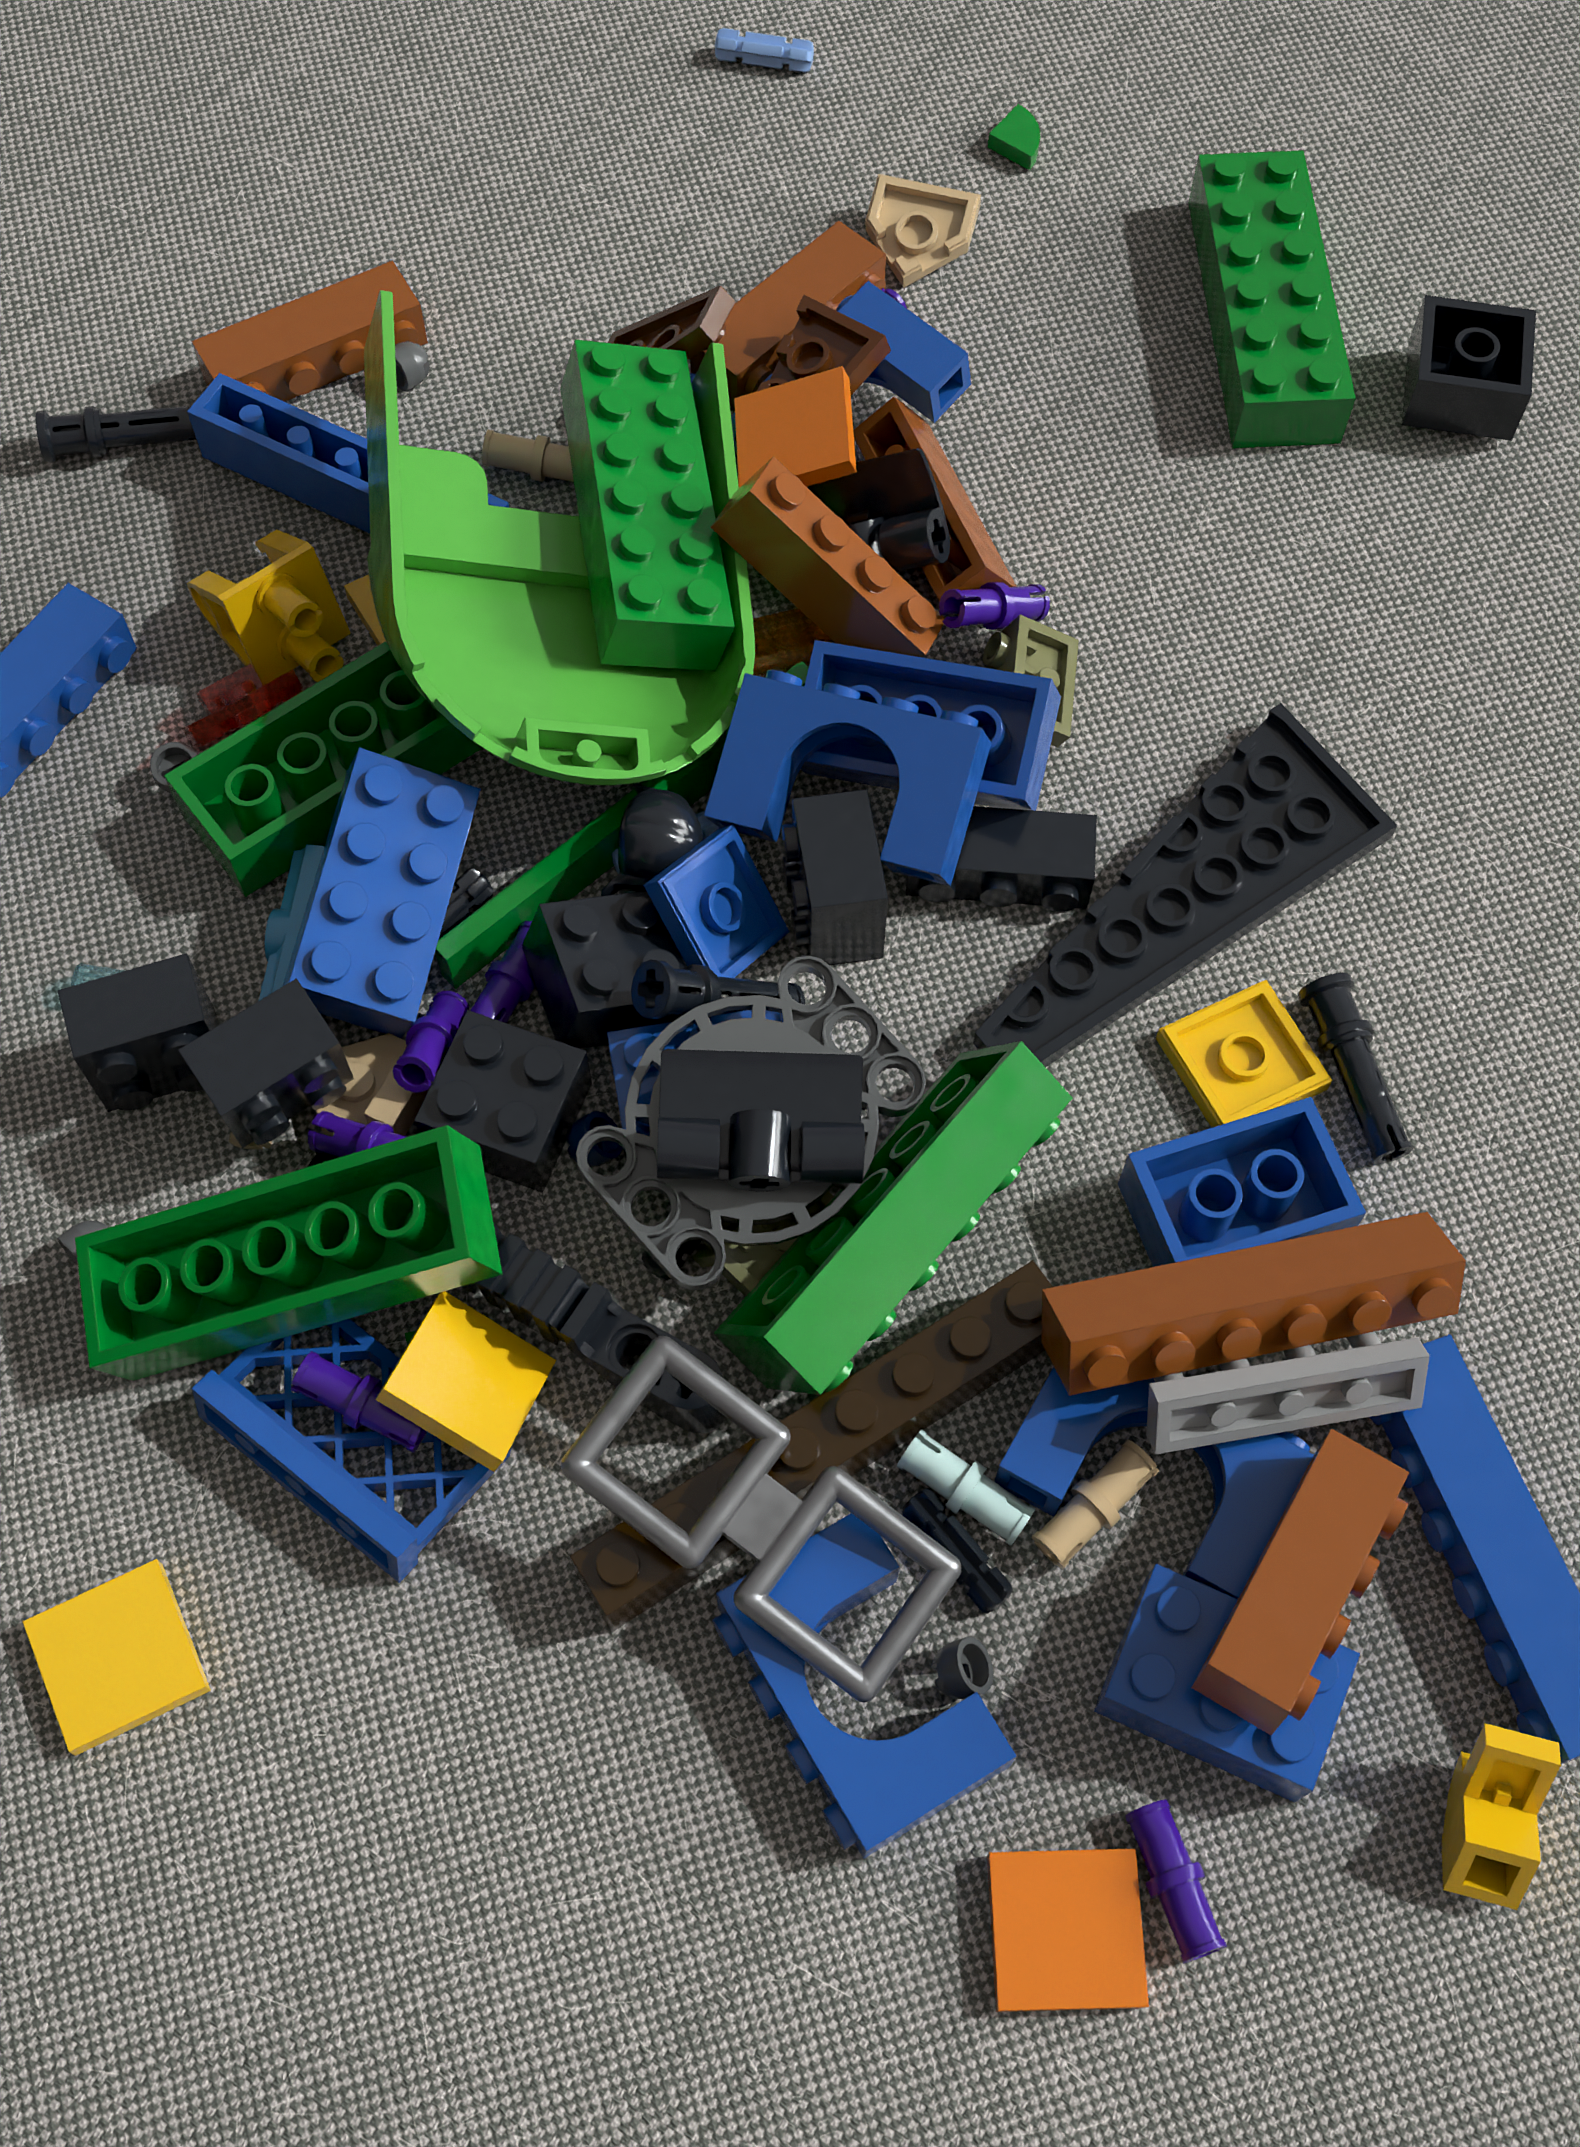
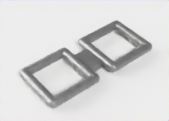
M667 1336L656 1337L564 1455L561 1461L563 1474L685 1568L692 1569L698 1567L722 1535L757 1561L734 1593V1604L737 1609L859 1702L871 1701L880 1691L961 1573L959 1559L839 1467L830 1466L825 1468L802 1500H800L767 1474L790 1442L788 1428L673 1339ZM665 1370L756 1439L688 1533L596 1463ZM836 1501L927 1570L861 1666L769 1596V1593Z

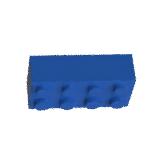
M814 641L804 687L823 691L826 683L838 684L859 692V700L881 704L883 697H894L917 705L919 707L918 713L940 718L942 711L949 710L977 719V727L983 729L992 744L974 804L995 808L1036 811L1061 696L1051 678ZM846 738L831 742L813 753L801 767L805 774L899 790V771L893 753L885 746L868 739Z
M359 747L345 776L283 986L297 978L320 1014L380 1033H389L401 1039L416 1021L481 789Z

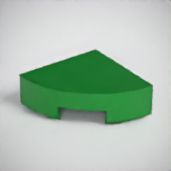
M1017 104L989 133L987 148L1030 171L1037 160L1040 144V128L1036 119L1026 108Z

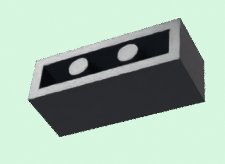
M973 806L951 886L907 875L906 896H919L927 901L937 903L947 902L952 899L982 901L984 904L993 907H1006L1012 904L1038 905L1056 912L1070 911L1075 908L1087 909L1095 881L1097 815Z

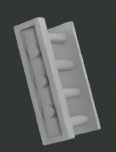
M1374 1331L1346 1337L1353 1349L1316 1355L1312 1346L1307 1345L1284 1350L1283 1353L1287 1360L1250 1366L1246 1358L1218 1364L1221 1369L1219 1372L1184 1377L1182 1372L1156 1377L1154 1378L1155 1383H1149L1146 1436L1156 1455L1422 1408L1430 1355L1418 1337L1381 1343Z

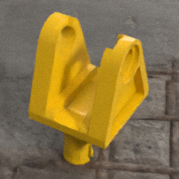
M276 529L255 542L260 552L266 553L271 564L252 576L234 583L208 570L187 583L189 592L203 616L263 687L299 665L317 682L343 667V658L338 656L341 653L331 645L351 634L316 552L307 541Z

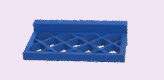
M351 1319L327 1325L332 1329L331 1347L292 1349V1335L246 1348L219 1375L211 1369L192 1387L199 1418L398 1583L418 1564L419 1552L494 1473L480 1463H477L472 1469L442 1471V1440L427 1432L421 1443L433 1442L435 1472L393 1475L392 1445L400 1444L375 1431L343 1434L342 1414L334 1411V1434L304 1436L294 1428L293 1408L324 1406L301 1393L297 1394L291 1391L293 1385V1364H301L311 1351L318 1353L320 1357L333 1362V1364L341 1367V1361L370 1359L381 1368L382 1387L397 1364L399 1358ZM340 1336L351 1345L340 1346ZM284 1341V1350H274ZM284 1365V1393L254 1395L240 1384L256 1367ZM272 1409H285V1420ZM384 1446L385 1476L355 1478L344 1469L343 1449ZM511 1448L509 1449V1451H508V1453H507V1455H506L504 1461L502 1462V1464H503V1463L506 1461V1459L511 1455ZM335 1449V1461L322 1450ZM456 1485L444 1498L443 1486ZM436 1487L437 1507L417 1528L395 1511L394 1490ZM386 1491V1503L373 1492Z

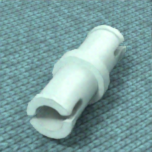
M921 1429L899 1460L897 1467L901 1470H906L946 1498L948 1502L945 1506L955 1514H957L959 1509L963 1510L1006 1540L1005 1543L1011 1546L1036 1508L1031 1505L1028 1506L985 1476L984 1472L987 1468L975 1460L972 1466L926 1435L927 1433Z

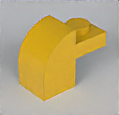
M1484 1723L1471 1754L1461 1751L1450 1783L1442 1835L1443 1890L1507 1908L1518 1909L1541 1862L1537 1814L1561 1766L1558 1742Z

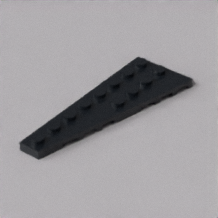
M1282 703L1276 705L1269 711L1268 717L1250 737L1246 736L1236 747L1233 756L1216 774L1212 773L1201 785L1199 793L1179 815H1174L1123 870L1120 879L1101 900L1097 899L1090 906L1083 920L1064 940L1061 938L1049 951L1048 958L1024 984L1020 983L975 1032L973 1044L977 1049L1022 1041L1045 1067L1049 1066L1391 839L1397 824Z

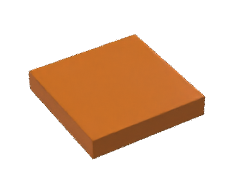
M843 366L734 398L739 488L773 456L792 474L797 476L806 487L857 473L850 379Z
M1136 1848L989 1852L987 1854L996 2012L1135 2009L1149 2007Z

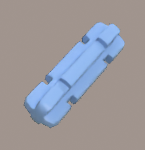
M728 28L718 30L715 39V57L720 61L736 63L737 58H742V64L783 69V64L789 65V71L803 73L809 72L811 69L814 47L810 40L793 38L792 43H786L787 38L783 36L746 31L745 36H739V30Z

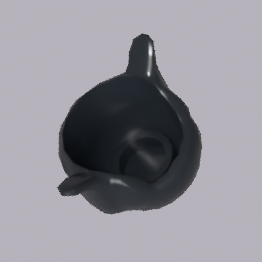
M639 782L632 783L637 795L630 800L625 808L618 837V866L620 874L607 883L602 889L601 896L614 895L619 891H646L644 884L703 841L700 822L688 802L681 795L667 790L643 786Z

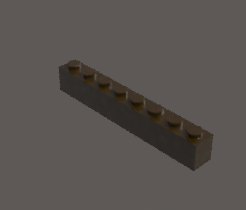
M1032 1260L853 1374L835 1389L820 1395L784 1418L780 1422L788 1428L790 1442L767 1474L802 1500L825 1468L836 1466L851 1477L917 1435L921 1429H926L1046 1351L1041 1342L1042 1289L1052 1288L1053 1286ZM753 1438L650 1505L688 1533L756 1439ZM623 1521L571 1554L570 1559L581 1584L611 1632H614L740 1550V1548L722 1535L703 1562L696 1568L688 1569L681 1566Z

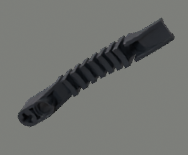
M315 1152V1157L307 1167L339 1157ZM494 1224L502 1275L461 1286L475 1294L479 1287L486 1301L499 1309L502 1308L505 1302L514 1319L526 1326H529L533 1318L545 1340L556 1346L560 1340L566 1343L569 1350L615 1388L629 1372L628 1369H625L627 1362L633 1356L643 1353L652 1340L659 1336L670 1337L723 1378L717 1362L709 1355L623 1309L613 1301L607 1288L596 1282H593L591 1287L585 1284L579 1271L566 1264L563 1268L555 1265L549 1254L539 1249L532 1252L528 1249L524 1240L511 1233L507 1237L504 1236L496 1224ZM666 1370L640 1403L641 1406L693 1433H708L718 1428L727 1419L726 1416L694 1392L686 1399L685 1394L688 1391H693Z

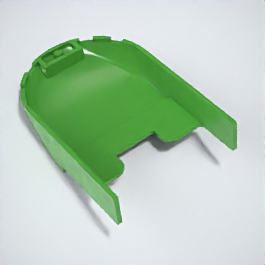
M380 290L364 347L371 539L367 562L376 614L384 638L402 671L420 694L469 739L493 755L541 776L586 785L631 784L664 776L698 759L712 748L730 727L745 673L753 675L755 635L747 561L719 536L735 628L715 671L600 664L579 516L488 505L487 479L484 470L477 461L457 452L399 445L393 292ZM711 342L691 385L715 519H717L733 494L739 489L724 347L723 344Z

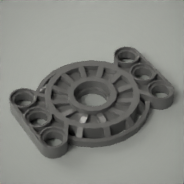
M801 956L789 961L779 975L776 990L777 998L763 995L725 997L697 1006L670 1023L647 1047L631 1078L625 1106L626 1130L609 1125L599 1126L588 1131L579 1141L576 1158L578 1170L584 1181L670 1279L681 1288L692 1291L703 1290L717 1282L723 1273L726 1262L724 1243L739 1246L774 1245L809 1234L836 1216L858 1191L861 1184L790 1182L788 1188L782 1190L757 1192L734 1188L730 1186L729 1180L657 1178L660 1074L654 1083L650 1104H637L641 1084L648 1070L653 1065L660 1072L661 1052L677 1034L695 1023L698 1033L684 1041L678 1047L681 1050L847 1054L862 1056L861 1109L867 1112V1119L861 1118V1123H864L865 1136H867L863 1179L874 1157L879 1130L878 1114L888 1117L904 1116L914 1110L923 1096L926 1080L925 1073L919 1062L832 967L820 958ZM805 972L815 974L822 980L825 986V995L814 1004L805 1005L798 1003L788 992V982L793 976ZM752 1009L751 1018L730 1019L712 1025L709 1019L710 1016L730 1010ZM766 1010L780 1013L781 1022L765 1019ZM845 1020L859 1022L868 1032V1045L856 1053L843 1052L836 1047L832 1040L831 1032L836 1024ZM886 1069H901L910 1076L913 1083V1092L909 1098L903 1101L893 1102L886 1100L877 1090V1076ZM636 1121L649 1125L650 1136L636 1133ZM599 1142H616L624 1149L627 1158L624 1167L618 1173L603 1176L595 1173L587 1163L589 1151ZM832 1186L843 1189L842 1193L830 1206L812 1218L810 1217L807 1209L819 1202ZM654 1190L661 1192L670 1202L671 1210L669 1216L659 1225H642L635 1220L631 1213L633 1200L644 1191ZM789 1218L796 1224L777 1232L752 1233V1225L774 1224ZM721 1221L737 1224L738 1232L723 1230ZM691 1240H699L708 1244L715 1254V1263L711 1270L703 1276L697 1277L683 1273L677 1266L675 1259L677 1250L682 1244Z

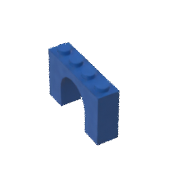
M867 281L854 295L847 296L838 305L836 311L884 334L891 349L890 353L863 383L876 384L890 390L934 423L971 385L968 353L871 282ZM772 374L765 381L769 380ZM733 413L731 421L738 475L737 443L734 439L736 436L735 413Z
M768 670L765 678L745 673L704 816L719 828L734 824L737 832L740 834L777 843L796 776L807 759L821 747L837 740L846 738L868 739L885 746L893 753L899 771V792L880 856L881 862L892 872L951 886L992 744L983 729L977 727L978 720L969 715L949 710L942 711L940 718L918 713L919 707L917 705L894 697H883L881 704L859 700V692L838 684L826 683L823 691L801 686L803 681L800 678L777 670Z
M1053 1367L999 1465L994 1482L1011 1494L1054 1517L1086 1456L1101 1439L1124 1428L1147 1427L1149 1383H1155L1154 1378L1069 1396L1055 1367ZM1290 1432L1193 1448L1209 1472L1213 1486L1214 1502L1209 1523L1183 1576L1233 1598H1239L1314 1455L1309 1452L1310 1447L1305 1441Z
M850 1513L808 1539L769 1593V1596L819 1634L836 1618L896 1583L900 1566L880 1534ZM746 1576L716 1593L717 1605L721 1615L712 1619L713 1625L730 1655L735 1657L744 1652L757 1676L748 1681V1685L768 1720L780 1714L794 1740L784 1745L805 1784L810 1783L816 1778L831 1802V1805L823 1809L822 1813L844 1850L855 1844L863 1859L867 1858L1009 1768L1017 1757L978 1692H975L916 1730L898 1738L867 1740L841 1731L830 1723L814 1704L805 1679V1660L735 1606L734 1593Z

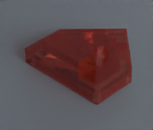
M250 663L196 692L195 694L207 714L182 727V730L192 746H204L223 736V733L228 730H233L243 724H247L274 708V705L282 701L285 702L301 693L303 686L293 669L262 684Z

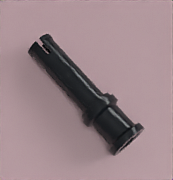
M94 406L85 407L83 413L50 416L47 411H37L35 421L41 454L44 461L50 463L55 462L57 456L91 453L94 458H102L104 454L109 453V448L197 440L187 413L191 406L152 408L103 414L100 408L96 409Z
M650 959L643 962L636 970L632 980L631 995L633 1005L642 1017L659 1019L667 1014H678L681 1017L697 1006L725 998L721 997V995H728V997L763 995L777 998V983L746 978L720 977L708 966L691 964L683 969L672 968L665 961ZM788 983V992L791 997L798 1003L805 1004L802 988L796 983ZM652 988L663 989V995H652L650 990ZM730 1010L720 1014H727L746 1010Z
M1342 972L1330 974L1304 986L1298 992V1000L1303 1007H1309L1320 1034L1316 1042L1319 1052L1327 1058H1333L1372 1154L1371 1159L1373 1163H1386L1387 1159L1385 1156L1388 1154L1390 1161L1397 1160L1409 1154L1413 1150V1146L1406 1136L1369 1046L1373 1040V1027L1368 1020H1362L1350 991L1354 987L1351 975Z

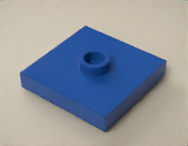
M734 824L717 829L691 851L644 884L686 965L698 964L708 966L720 977L735 978L790 932Z

